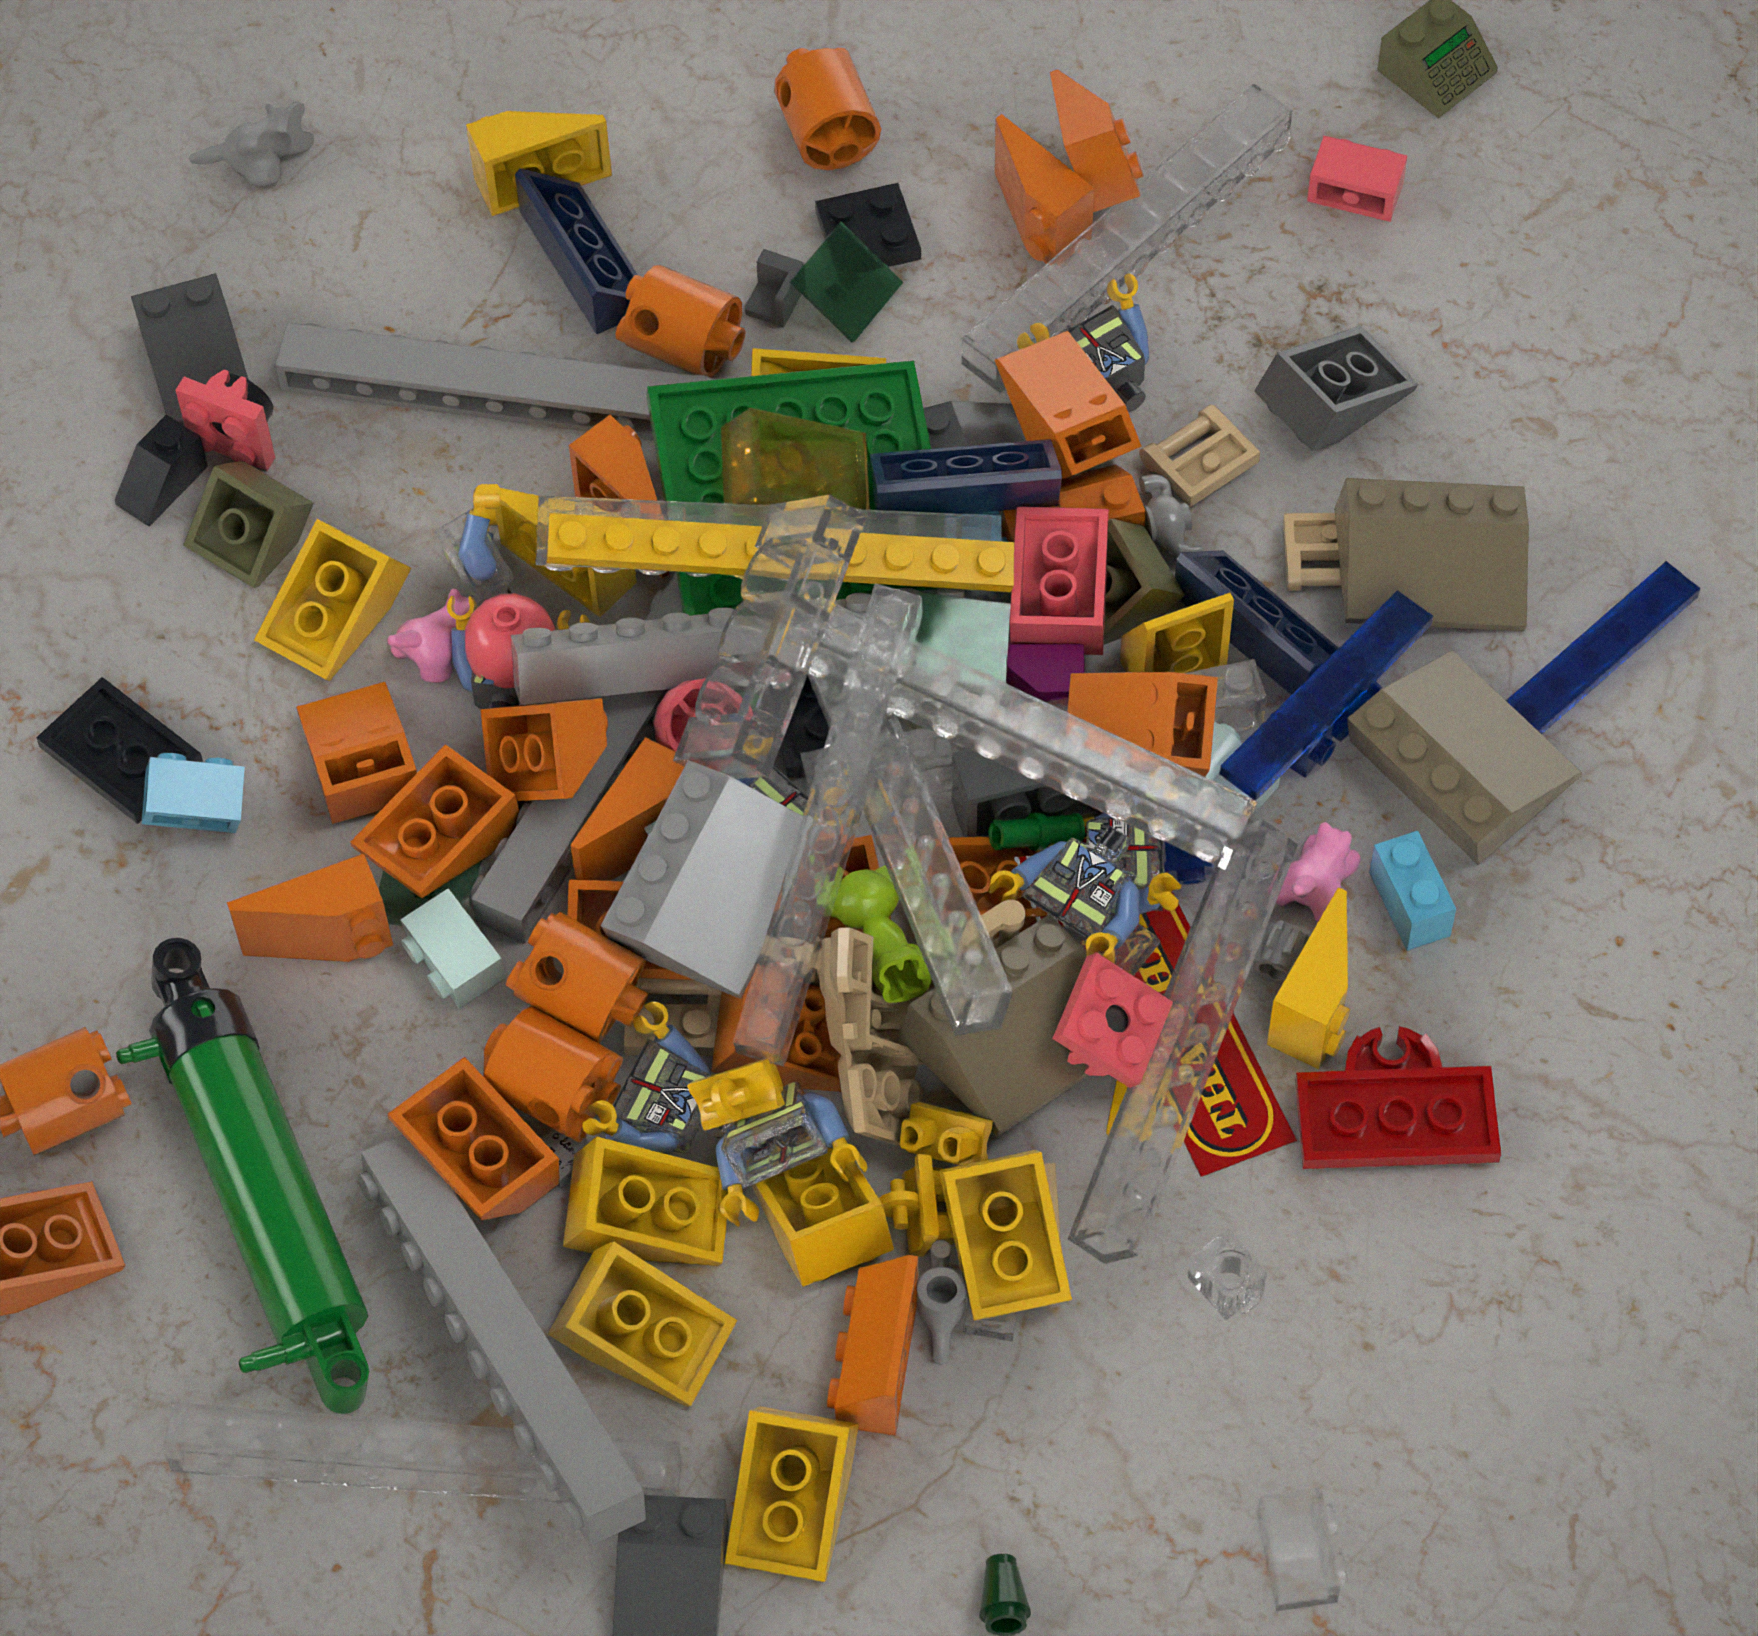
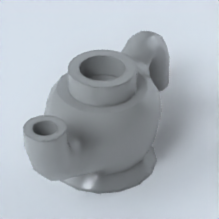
M1162 475L1141 476L1139 478L1141 492L1151 495L1148 505H1144V527L1153 542L1165 548L1176 558H1178L1181 552L1203 551L1201 546L1189 547L1184 542L1185 531L1192 528L1191 512L1186 503L1179 504L1171 496L1169 481Z
M937 1240L932 1244V1268L926 1271L918 1280L916 1295L917 1310L921 1319L932 1332V1358L935 1363L940 1365L949 1361L951 1332L965 1311L967 1292L963 1277L957 1271L949 1268L951 1247L945 1240Z

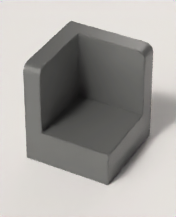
M763 249L756 261L758 283L745 305V313L748 316L784 328L805 289L804 262Z

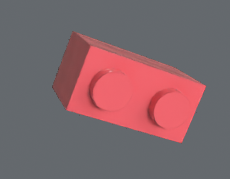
M1324 135L1310 174L1307 202L1391 222L1404 183L1408 156L1388 149H1378L1354 143L1347 139H1337Z

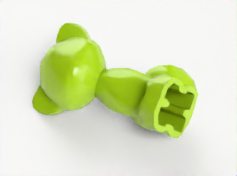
M884 865L876 870L865 869L851 872L836 886L821 889L817 893L818 906L824 913L836 917L846 927L863 929V933L873 936L872 980L881 991L884 1000L888 1003L904 1002L914 997H921L928 990L933 978V964L928 953L921 946L908 944L902 929L889 919L899 901L898 891L901 885V876L893 865Z

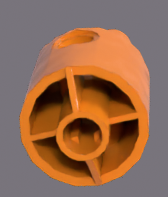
M842 47L835 49L821 48L810 51L806 48H798L788 54L786 58L787 64L781 69L775 79L774 92L804 163L814 169L829 171L845 168L863 159L874 149L880 140L881 126L848 50Z
M654 265L646 272L644 277L635 275L631 279L626 290V299L630 303L626 315L622 317L615 333L617 340L625 343L629 348L693 375H705L710 378L720 370L726 360L733 361L738 356L746 335L745 329L740 327L742 302L739 297L663 265Z
M561 912L557 915L551 913L547 920L541 918L528 939V944L534 947L525 962L519 960L506 981L505 986L514 990L513 996L598 1043L607 1036L616 1021L631 1027L634 1018L640 1014L649 995L636 987L645 967L646 959ZM554 957L562 963L564 974L555 968Z
M530 1006L522 1010L509 1025L501 1023L491 1033L484 1048L483 1077L507 1103L580 1143L588 1135L583 1130V1122L596 1116L595 1113L588 1110V1106L599 1100L608 1101L612 1105L615 1103L620 1093L621 1085L614 1082L622 1065L623 1057L537 1008Z
M83 1027L0 1064V1082L5 1091V1094L0 1096V1131L3 1137L22 1130L35 1156L125 1116L123 1108L132 1105L117 1074L111 1077L108 1075L104 1063L111 1061L112 1058L101 1034L97 1030L89 1033L87 1028ZM82 1070L92 1071L94 1073V1083L91 1088L84 1092L71 1090L70 1083L74 1074Z

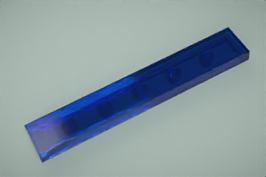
M1665 561L1506 701L1537 731L1543 734L1697 599L1701 588Z
M1397 590L1220 765L1219 775L1254 801H1257L1432 625L1434 616Z

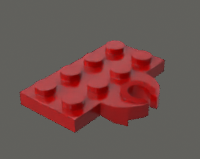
M1399 1026L1396 1044L1403 1051L1404 1055L1397 1060H1388L1383 1058L1378 1052L1383 1034L1381 1028L1377 1027L1369 1030L1361 1037L1356 1036L1347 1052L1345 1071L1296 1072L1295 1087L1303 1169L1498 1163L1500 1161L1501 1146L1492 1067H1442L1438 1048L1427 1033L1422 1036L1409 1028Z

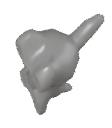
M299 101L293 102L287 108H275L267 104L265 106L268 113L267 117L254 123L240 124L227 136L224 143L195 152L190 155L189 160L194 164L205 165L226 160L238 174L246 177L251 185L269 186L277 182L282 175L280 158L283 155L302 153L313 145L314 135L303 131L301 128V119L305 106Z

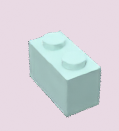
M449 888L401 919L406 935L401 940L404 949L416 964L422 960L431 971L427 977L434 990L442 999L450 996L459 1009L507 978L502 958Z

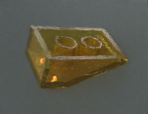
M749 408L721 427L725 513L759 520L866 521L870 518L866 433Z

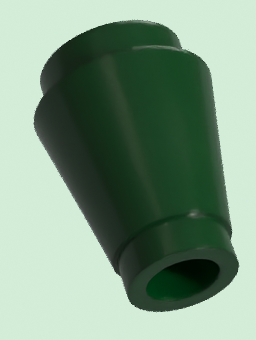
M995 1554L986 1560L979 1617L985 1623L986 1630L993 1635L1010 1636L1018 1634L1027 1627V1619L1031 1615V1609L1017 1567L1016 1558L1010 1554Z

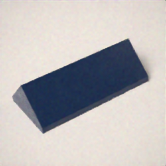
M520 168L515 174L520 213L596 335L618 326L622 317L626 315L630 303L626 299L627 287L631 279L638 275L580 183Z
M1051 439L870 454L876 521L1016 510L1017 507H1053L1059 504L1062 474Z
M1225 551L1181 552L1176 559L1175 579L1185 593V596L1180 601L1187 607L1231 593L1234 605L1229 643L1304 707L1349 670L1355 662Z

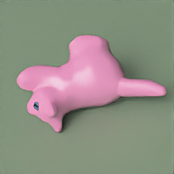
M453 588L450 590L447 602L451 596H454L455 612L460 616L465 615L470 608L469 598L462 596L457 589ZM447 602L438 611L421 618L407 620L398 628L396 634L389 636L387 639L388 644L391 646L392 654L398 659L409 658L414 661L420 669L421 678L426 682H444L450 678L453 672L451 664V629L456 627V619L448 613Z
M1327 822L1321 823L1318 833L1310 835L1305 841L1300 859L1293 861L1283 870L1278 884L1275 885L1272 892V897L1276 904L1286 906L1296 901L1308 906L1313 912L1315 921L1318 922L1337 888H1341L1343 879L1352 875L1360 864L1361 857L1358 851L1350 850L1352 840L1350 832H1343L1340 829L1332 828Z

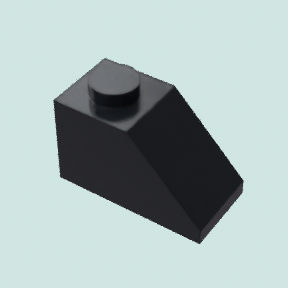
M165 415L137 443L115 497V504L150 527L208 467L201 437L170 416Z

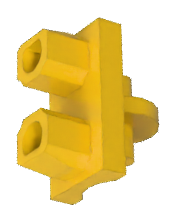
M768 1058L695 1080L687 1085L690 1094L699 1107L701 1124L704 1131L778 1109L785 1105L781 1094L784 1088L776 1065L770 1064Z
M921 1102L911 1104L909 1119H905L902 1122L900 1147L905 1149L906 1152L931 1155L933 1159L959 1166L989 1160L987 1156V1142L992 1130L993 1121L976 1117L972 1113L964 1111L957 1112Z
M917 1154L915 1166L904 1171L901 1175L902 1179L891 1180V1192L879 1197L885 1216L893 1218L894 1228L898 1230L907 1229L909 1255L923 1257L937 1240H945L950 1245L954 1244L948 1213L937 1212L936 1202H945L939 1170L942 1168L932 1166L931 1155Z

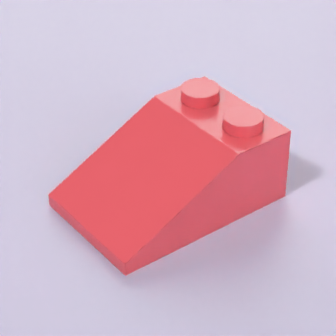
M1017 507L1014 542V586L1011 592L1010 608L1011 644H1084V655H1103L1108 509Z

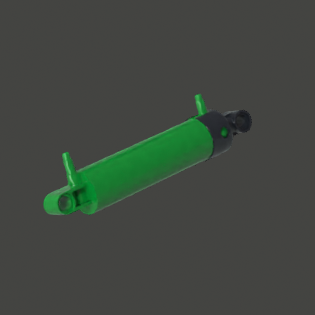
M179 937L169 938L155 948L152 958V990L157 997L162 999L164 1008L153 1018L149 1029L151 1038L118 1049L116 1052L117 1060L123 1065L159 1056L169 1083L174 1086L277 1342L276 1345L254 1351L250 1355L240 1358L238 1363L241 1372L261 1371L283 1363L289 1365L305 1359L324 1405L335 1413H352L364 1403L369 1378L368 1363L356 1336V1333L365 1325L369 1317L367 1309L259 1052L260 1047L240 997L228 989L210 988L201 968V953L197 946L187 939ZM177 968L183 970V972L174 973L169 970ZM344 1377L351 1379L356 1384L343 1387L336 1384L334 1380Z

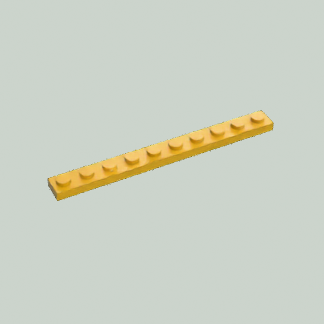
M549 513L547 563L998 592H1011L1014 586V542Z

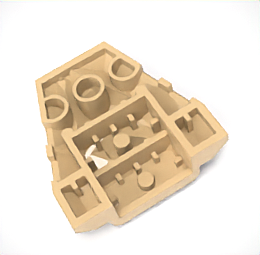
M850 927L838 928L831 933V938L822 939L821 956L817 962V973L820 979V990L825 999L830 1043L841 1054L838 1062L844 1116L855 1133L900 1146L902 1122L905 1119H909L911 1104L922 1103L924 1093L915 1076L917 1066L925 1064L899 1039L908 1006L919 997L898 1003L886 1002L881 991L872 980L873 936ZM932 959L933 978L928 990L924 994L942 983V963Z

